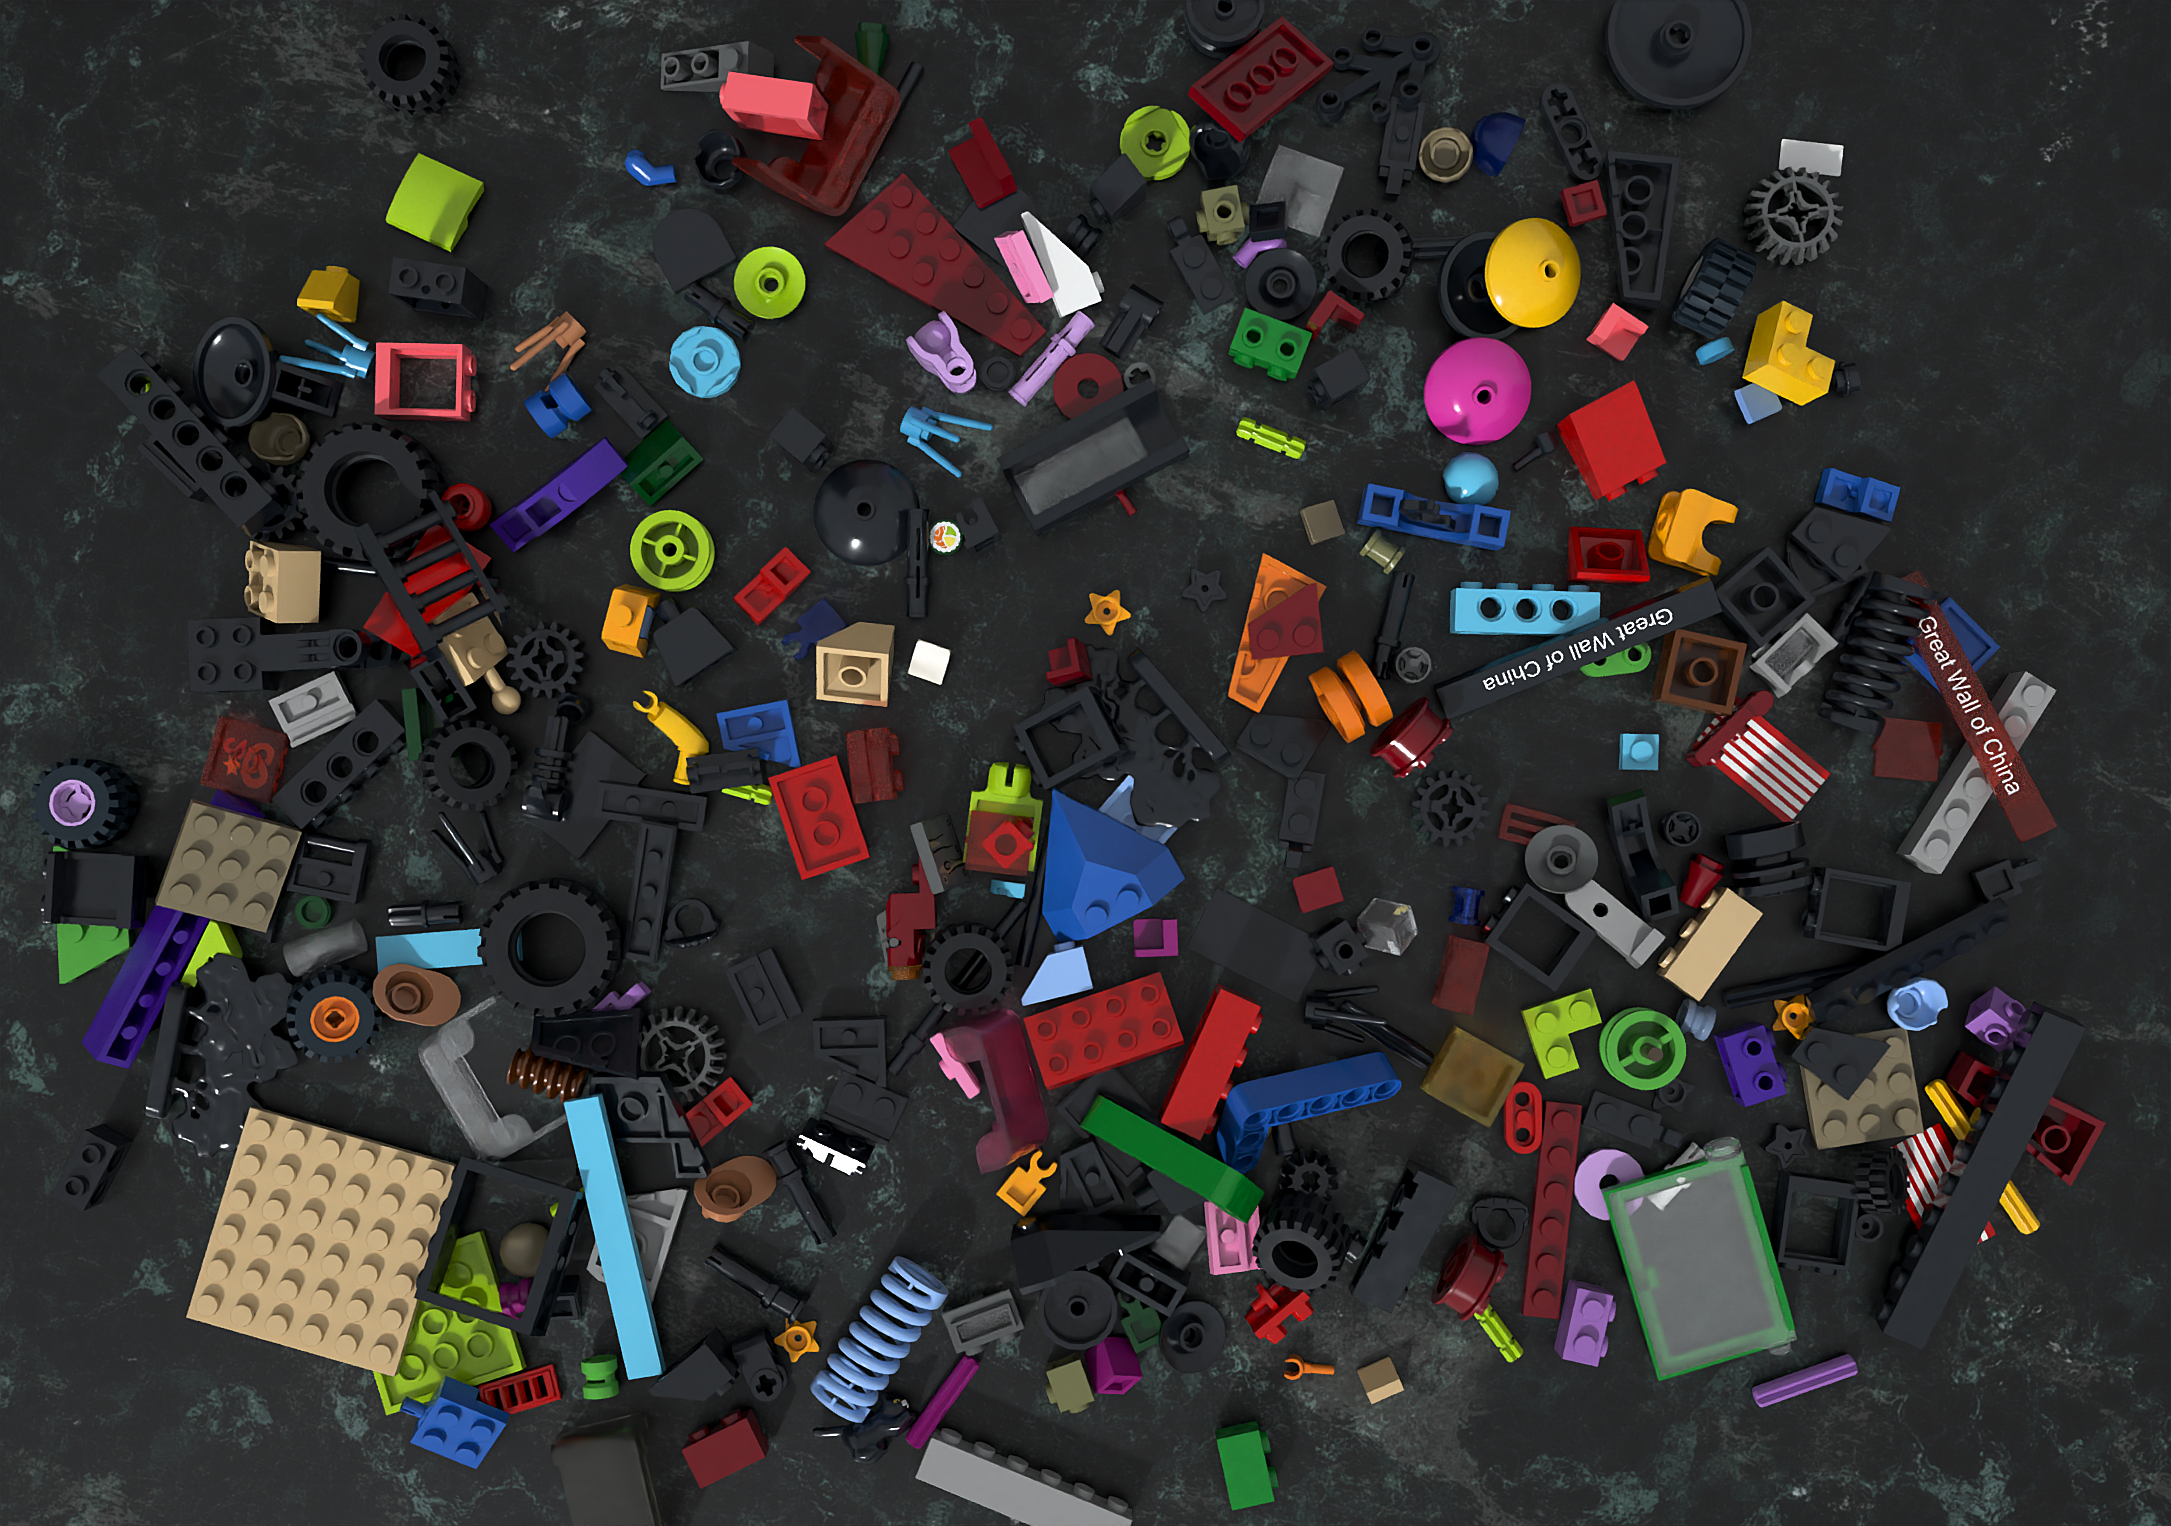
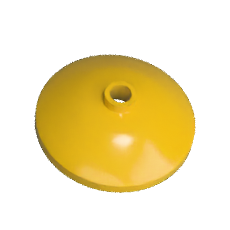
M1528 218L1508 225L1497 235L1486 258L1485 283L1494 307L1505 319L1521 327H1544L1563 317L1576 299L1581 280L1580 259L1573 241L1561 227L1546 219ZM1546 266L1548 268V277L1545 274Z

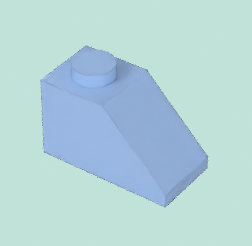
M1074 941L1053 945L1054 951L1047 954L1022 996L1023 1006L1093 989L1083 944L1075 946Z

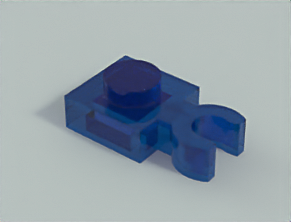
M822 598L796 621L802 627V630L799 633L787 634L781 643L787 646L793 640H798L801 643V650L793 657L796 660H801L807 656L810 645L813 642L817 645L818 641L845 629L848 625L826 599Z

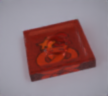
M219 716L200 784L261 802L273 803L271 798L276 793L290 743L287 733L226 716Z

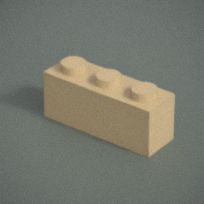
M1718 887L1716 890L1712 889L1700 903L1702 910L1695 919L1690 918L1679 932L1681 939L1674 949L1669 947L1658 961V965L1661 967L1656 974L1691 999L1697 1001L1702 999L1763 914L1728 888Z

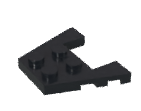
M598 1071L592 1077L589 1095L602 1093L613 1143H671L676 1178H707L711 1174L710 1163L665 1071H640L639 1080L603 1071ZM577 1164L576 1177H581L579 1166Z

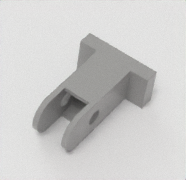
M1593 880L1578 891L1564 894V903L1568 911L1594 930L1598 936L1623 955L1626 961L1636 969L1644 964L1666 938L1658 930L1648 926ZM1595 906L1604 907L1606 915L1604 917L1596 916L1593 911Z

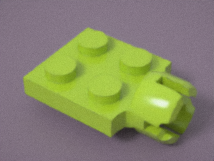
M993 763L989 770L987 788L982 791L972 790L963 862L1002 867L982 846V842L1011 815L1016 821L1019 818L1023 819L1035 832L1032 836L1035 844L1031 850L1027 849L1008 868L1034 872L1044 799H1037L1031 796L1032 775L1029 767L1016 764L1013 783H1008L1009 763ZM1002 834L996 839L995 846L1001 854L1009 855L1015 851L1017 843L1013 836Z

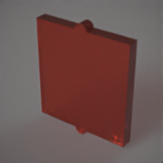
M1884 718L1886 725L1881 738L1876 737V742L1872 744V749L1875 750L1872 776L1937 782L1939 756L1943 755V750L1940 749L1942 723Z
M971 810L969 835L964 839L968 843L965 869L1027 877L1030 851L1034 847L1031 850L1027 849L1008 868H1003L982 846V842L1011 814ZM1011 815L1016 821L1019 818L1023 819L1033 830L1034 817ZM1002 834L996 839L995 846L1001 854L1009 855L1015 851L1017 843L1013 836Z

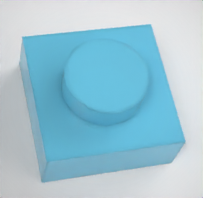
M1620 734L1619 769L1658 770L1659 735Z

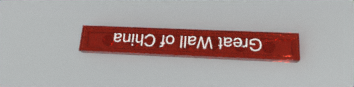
M1920 570L1901 578L1930 588ZM1906 596V599L1922 605L1930 611L1929 618L1924 620L1900 615V617L1921 627L1922 635L1912 639L2019 842L2024 843L2056 829L2057 825L1937 600L1935 599L1933 606L1923 603L1924 599Z

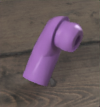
M1249 237L1233 258L1240 266L1246 269L1259 253L1276 248H1287V242L1284 239L1252 242Z

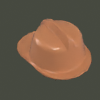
M398 963L389 965L380 971L373 982L372 993L375 1003L382 1012L397 1021L411 1022L424 1026H437L448 1022L456 1015L460 1008L461 994L458 986L451 978L438 972Z
M740 1156L712 1169L711 1174L707 1178H698L694 1184V1195L697 1202L702 1206V1214L705 1219L712 1218L718 1222H732L742 1217L748 1209L762 1203L772 1195L776 1188L777 1175L774 1168L766 1160L756 1156Z

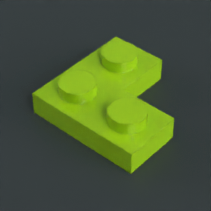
M1587 987L1521 1009L1543 1078L1548 1079L1578 1069L1579 1065L1568 1034L1602 1023L1591 988Z

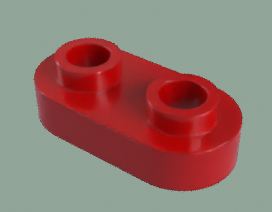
M1518 1080L1511 1083L1504 1092V1139L1507 1145L1515 1152L1528 1154L1535 1151L1542 1141V1096L1535 1085L1528 1081ZM1520 1092L1527 1094V1100L1523 1104H1517L1515 1100L1516 1095ZM1520 1128L1527 1129V1137L1523 1140L1516 1138V1132Z

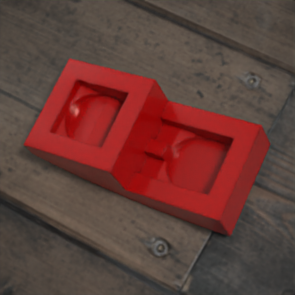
M785 547L760 570L759 575L733 598V601L759 626L811 574V571Z
M729 1077L687 1112L686 1116L701 1147H703L752 1106L753 1103L734 1080Z

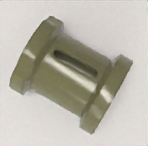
M1377 528L1359 554L1363 557L1367 555L1384 567L1383 572L1388 575L1407 548L1403 545L1398 547L1384 537L1382 530Z

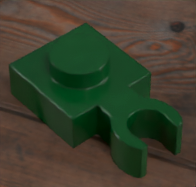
M1118 1291L1117 1299L1120 1305L1129 1312V1315L1121 1318L1120 1321L1135 1353L1159 1343V1332L1162 1323L1156 1310L1149 1305L1142 1308L1141 1301L1137 1298L1127 1302L1123 1300L1120 1291Z

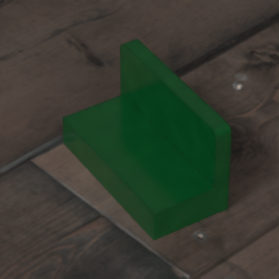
M666 420L624 457L628 466L620 474L643 500L651 506L697 466L703 458L681 435L670 420Z
M420 688L401 689L408 760L419 761L418 755L423 753L425 749L422 746L426 738L430 739L433 735L431 732L437 727L441 728L444 725ZM455 694L445 697L441 703L445 704L455 698ZM460 746L455 749L450 758L460 757Z

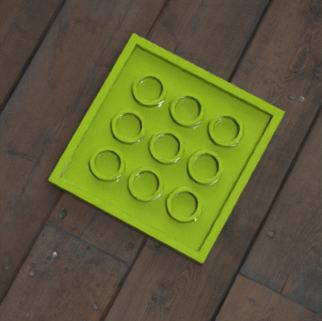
M484 1230L458 1238L440 1293L502 1312L499 1300L500 1281ZM420 1300L399 1374L393 1377L375 1371L373 1373L386 1415L399 1412L406 1396L421 1403L430 1401L445 1376L473 1387L526 1368V1364L515 1331Z

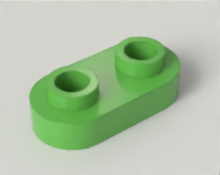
M1644 642L1604 658L1600 666L1593 662L1581 667L1580 670L1590 677L1639 672L1648 666L1651 660V649L1648 643ZM1631 648H1635L1639 652V657L1636 661H1632L1628 657V651Z

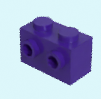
M1753 1021L1714 1034L1736 1103L1747 1107L1787 1094L1783 1084L1787 1082L1786 1072L1782 1064L1775 1060L1772 1049L1776 1048V1043L1769 1028H1765L1763 1024Z

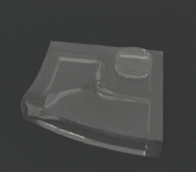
M1278 145L1255 205L1286 201L1288 226L1320 237L1345 168Z

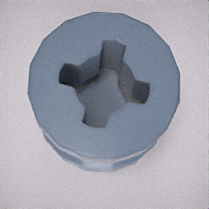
M1686 998L1678 1010L1675 1023L1683 1034L1690 1032L1693 1033L1696 1039L1705 1041L1712 1031L1717 1011L1716 1008L1708 1005L1704 1007L1698 1006L1695 1000Z

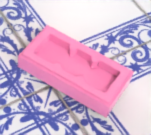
M941 1029L933 1034L930 1041L943 1059L939 1062V1065L948 1079L951 1080L955 1077L969 1099L980 1093L982 1084L945 1029Z

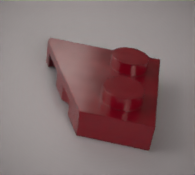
M1316 583L1309 584L1247 625L1251 661L1324 652Z

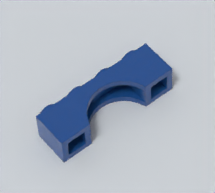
M1369 483L1363 489L1357 524L1495 551L1503 548L1505 545L1511 514L1509 510L1478 504H1454L1435 501V504L1441 506L1439 514L1452 516L1451 519L1456 521L1455 530L1450 531L1438 526L1410 521L1398 511L1400 500L1424 501L1428 500L1426 498L1409 494L1404 490Z

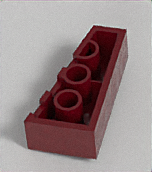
M1961 1050L1945 1079V1083L1975 1108H1981L1987 1096L1986 1086L1993 1075L1998 1074L2000 1068ZM2053 1094L2026 1150L2068 1185L2072 1186L2106 1123L2091 1112Z

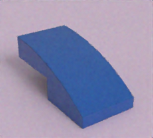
M1826 468L1823 470L1814 503L1865 518L1891 522L1900 487L1871 477L1860 478L1833 468Z

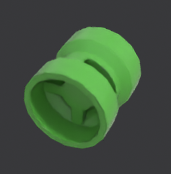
M596 1355L581 1360V1371L586 1376V1383L583 1385V1397L585 1399L610 1398L620 1393L619 1381L615 1379V1371L618 1368L616 1355Z

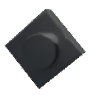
M1286 201L1250 205L1249 234L1252 242L1287 238L1288 209Z

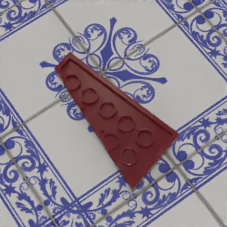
M904 173L824 244L827 249L853 261L854 264L883 278L889 284L928 306L936 308L941 312L944 310L951 319L982 334L983 337L1020 358L1047 334V331Z

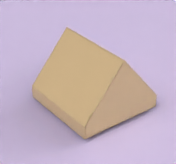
M1390 1356L1357 1370L1371 1404L1404 1390Z

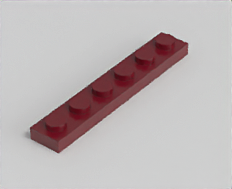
M1544 1100L1542 1141L1538 1149L1521 1303V1314L1523 1316L1559 1319L1582 1105L1579 1103Z

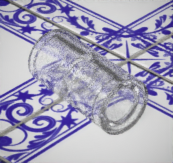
M351 919L284 944L283 952L292 974L300 977L308 972L316 971V968L327 967L365 953L367 951V941L358 921Z

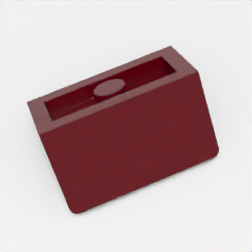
M979 117L968 123L973 138L951 148L949 154L977 207L982 209L1017 191V187L1011 170L983 119Z
M1329 290L1310 317L1304 330L1311 332V340L1315 341L1328 321L1332 319L1354 334L1363 321L1365 314Z

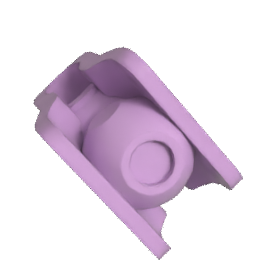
M943 310L938 314L940 321L933 320L927 323L915 334L914 338L910 335L905 340L911 353L920 365L927 371L936 374L947 389L954 394H967L975 387L977 382L974 363L961 344L956 326ZM961 367L965 369L961 375L955 376L950 374L954 368Z

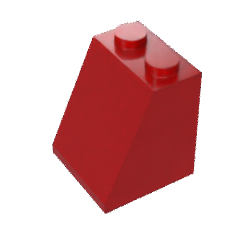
M1634 380L1569 414L1555 425L1595 501L1606 496L1609 502L1628 492L1625 485L1635 479L1638 480L1640 485L1659 475L1656 468L1666 463Z

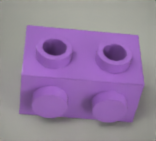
M1569 1279L1554 1346L1555 1351L1562 1359L1598 1367L1600 1357L1605 1356L1608 1348V1336L1605 1335L1608 1322L1613 1321L1616 1311V1301L1613 1300V1295L1605 1287Z

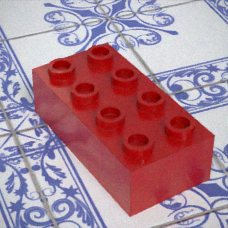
M1160 972L1023 1018L1045 1087L1049 1091L1185 1044Z
M1219 983L1216 984L1158 1112L1161 1123L1200 1141L1204 1132L1207 1134L1212 1132L1218 1118L1215 1109L1219 1099L1223 1101L1227 1099L1233 1085L1230 1074L1234 1066L1240 1068L1248 1052L1245 1041L1249 1033L1256 1034L1262 1022L1263 1014L1259 1011L1261 1006L1256 1000Z

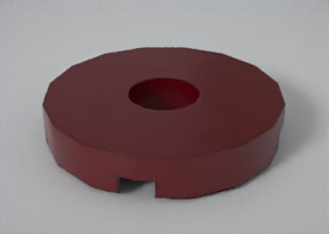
M1093 353L1078 354L1066 360L1056 372L1053 382L1055 404L1061 414L1069 420L1124 392L1122 376L1115 364L1104 356ZM1085 380L1094 381L1099 388L1097 395L1090 399L1083 398L1078 393L1079 384Z

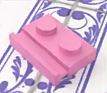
M1006 231L995 237L996 244L1024 302L1043 303L1054 297L1024 231Z
M1205 1201L1204 1210L1210 1274L1219 1275L1262 1269L1258 1268L1255 1263L1257 1257L1253 1256L1252 1253L1253 1239L1260 1225L1258 1206L1248 1224H1245L1225 1213L1210 1201Z

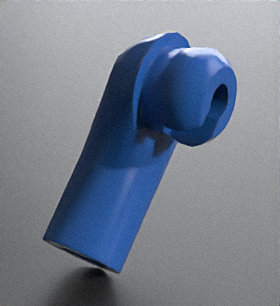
M634 149L627 153L625 167L628 173L641 184L652 186L677 182L674 164L653 166L644 157V152Z

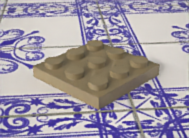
M191 799L155 903L158 906L266 933L302 831L296 827Z
M1893 1026L1850 1033L1859 1037L1887 1042L1891 1047L1849 1100L1843 1099L1800 1065L1813 1148L1821 1150L1924 1133L1907 1029Z

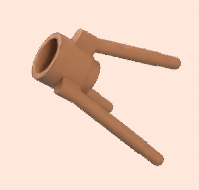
M565 311L560 317L557 316L550 324L515 347L517 352H521L536 343L510 365L511 370H517L555 340L563 349L567 345L570 346V349L551 378V381L566 371L575 354L585 345L580 338L586 333V330ZM549 384L546 387L545 392L549 390Z

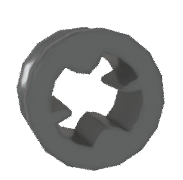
M1145 362L1133 363L1126 369L1124 373L1126 390L1138 385L1130 383V380L1134 379L1132 373L1138 371L1141 375L1147 373L1155 386V372Z

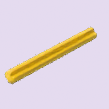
M1935 1079L1925 1086V1091L1959 1141L1961 1139L1964 1140L1970 1129V1118L1945 1081ZM2010 1179L1999 1201L2019 1231L2027 1235L2040 1227V1222Z

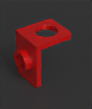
M1010 815L982 842V846L1006 869L1027 849L1031 850L1034 847L1035 840L1032 836L1035 832L1023 819L1019 818L1016 821ZM1002 834H1009L1016 840L1017 847L1009 855L1001 854L996 849V839Z

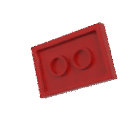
M837 755L768 778L802 880L871 857Z

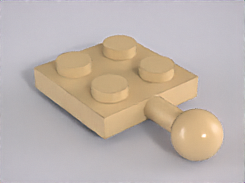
M470 592L460 597L426 624L428 625L433 622L437 625L479 604L473 592ZM488 616L442 638L443 642L438 644L464 687L483 676L493 692L492 705L494 709L501 714H512L517 711L521 704L519 692L513 687L506 686L494 667L509 654L507 652L508 648Z

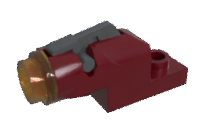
M918 857L919 864L912 865L913 885H919L920 892L892 893L886 903V910L876 918L884 959L888 963L887 971H891V980L920 979L926 934H922V929L937 928V895H933L920 857Z

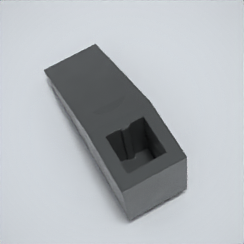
M750 41L663 53L661 58V90L720 92L722 84L727 83L728 71L773 78L774 53Z

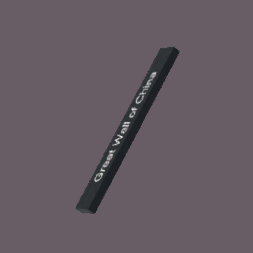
M1707 576L1435 684L1434 687L1447 718L1451 719L1723 611L1712 580Z

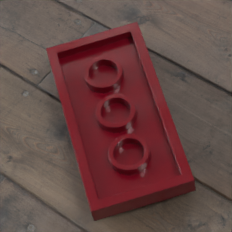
M1281 16L1191 85L1188 96L1241 143L1328 74L1334 62Z

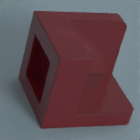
M1075 637L1067 639L1068 646L1048 651L1052 671L1046 672L1047 681L1058 688L1092 679L1086 645Z
M1331 865L1318 868L1314 872L1292 879L1299 902L1298 908L1301 913L1344 901L1334 867Z

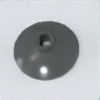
M1555 825L1541 830L1530 840L1525 852V866L1532 881L1540 888L1552 893L1567 894L1582 889L1592 880L1598 867V852L1592 839L1580 829L1567 825ZM1565 860L1568 866L1560 869L1555 866V862Z

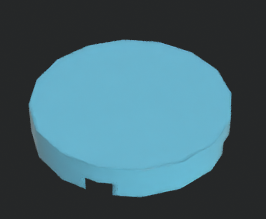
M695 326L683 332L673 343L669 361L670 371L675 382L688 394L699 398H713L727 392L737 381L741 370V354L734 340L723 330L715 327Z

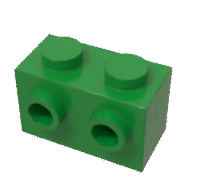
M1245 308L1228 355L1234 356L1233 361L1241 366L1253 368L1255 364L1268 369L1266 374L1282 381H1287L1288 377L1295 379L1312 333Z
M1257 1421L1216 1429L1215 1435L1232 1511L1274 1502L1272 1489L1279 1488L1274 1466L1267 1467L1264 1454L1271 1453L1267 1432H1259Z

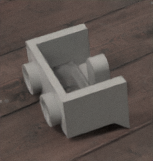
M1808 613L1798 620L1795 618L1779 633L1782 636L1773 644L1767 642L1762 648H1758L1752 654L1756 661L1749 667L1774 691L1777 698L1788 693L1792 689L1791 686L1797 680L1807 674L1824 654L1838 644Z

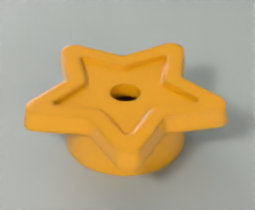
M1119 590L1113 591L1106 597L1094 593L1089 595L1093 609L1085 618V623L1100 624L1106 634L1110 636L1113 634L1118 621L1130 618L1131 614L1120 606ZM1104 609H1110V614L1105 615L1103 613Z
M1804 994L1796 995L1789 1002L1774 1000L1773 1004L1778 1016L1772 1025L1773 1030H1789L1799 1040L1804 1029L1809 1023L1813 1022L1809 1010L1805 1006ZM1791 1013L1796 1014L1795 1019L1790 1018Z
M786 1318L785 1332L774 1339V1343L783 1346L789 1352L791 1362H796L805 1352H818L820 1347L813 1337L817 1325L816 1321L813 1320L801 1324L796 1320L791 1326L787 1323L788 1319ZM800 1335L801 1341H796L795 1336Z

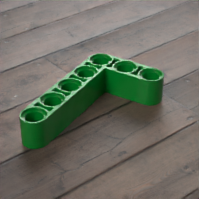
M1097 1094L1080 1124V1127L1205 1197L1219 1209L1245 1224H1248L1265 1193L1247 1177L1101 1095Z

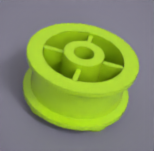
M664 510L648 516L638 525L632 536L630 555L635 570L646 582L665 591L683 592L698 586L708 576L715 559V547L710 533L699 521L684 512ZM676 546V554L669 557V548Z

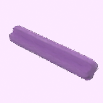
M1846 1354L1752 1388V1394L1757 1405L1765 1407L1856 1375L1858 1373L1857 1365L1853 1357Z

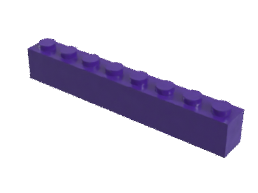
M220 789L217 790L210 803L264 819L265 814L249 800ZM155 905L82 1040V1044L95 1060L126 1069L130 1068L165 1003L173 980L178 979L210 918Z

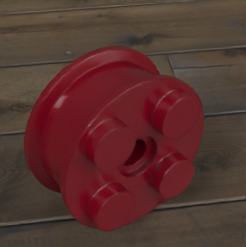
M1427 697L1419 698L1404 709L1380 734L1370 750V754L1373 757L1380 755L1393 768L1392 775L1395 778H1405L1416 766L1419 769L1424 768L1435 756L1432 750L1437 744L1443 743L1454 731L1450 726V719L1447 717L1441 719L1428 707L1429 699Z
M1472 1233L1465 1236L1454 1248L1437 1277L1431 1295L1432 1303L1435 1305L1446 1304L1457 1311V1317L1461 1321L1468 1320L1475 1313L1482 1315L1490 1303L1491 1296L1489 1293L1495 1283H1498L1503 1278L1507 1270L1508 1264L1503 1262V1252L1499 1249L1492 1252L1477 1243V1236Z

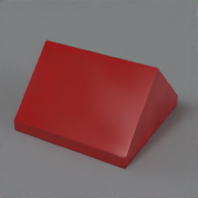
M1570 526L1566 582L1638 586L1649 582L1650 571L1641 530Z

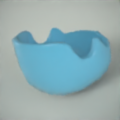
M1462 452L1451 458L1442 475L1447 495L1457 504L1485 505L1494 498L1499 486L1498 473L1494 464L1487 457L1477 452Z

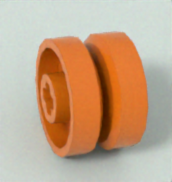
M1355 650L1337 659L1336 666L1341 680L1327 666L1309 675L1310 682L1321 707L1347 743L1365 734V723L1361 714L1375 727L1393 718L1392 710L1382 689L1366 663Z

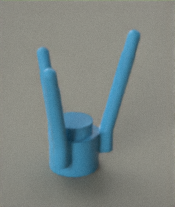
M318 313L317 318L352 343L353 346L346 344L342 352L310 339H306L304 343L308 347L340 359L339 364L342 366L284 355L279 357V361L282 363L343 374L352 379L356 375L366 379L375 362L376 352L367 349L369 342L357 338L323 313Z
M911 406L907 410L900 427V432L909 436L907 442L919 447L956 477H961L962 472L926 444L923 439L928 441L935 434L953 442L960 441L958 435L937 427V421L935 420L988 431L993 429V425L936 412L926 407L919 410Z

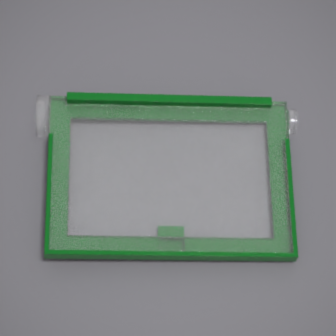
M1735 1137L1719 1138L1703 1146L1705 1158L1601 1189L1655 1374L1659 1381L1768 1348L1772 1355L1786 1354L1792 1349L1790 1342L1797 1340L1794 1330L1795 1325L1749 1166L1746 1164L1739 1139Z

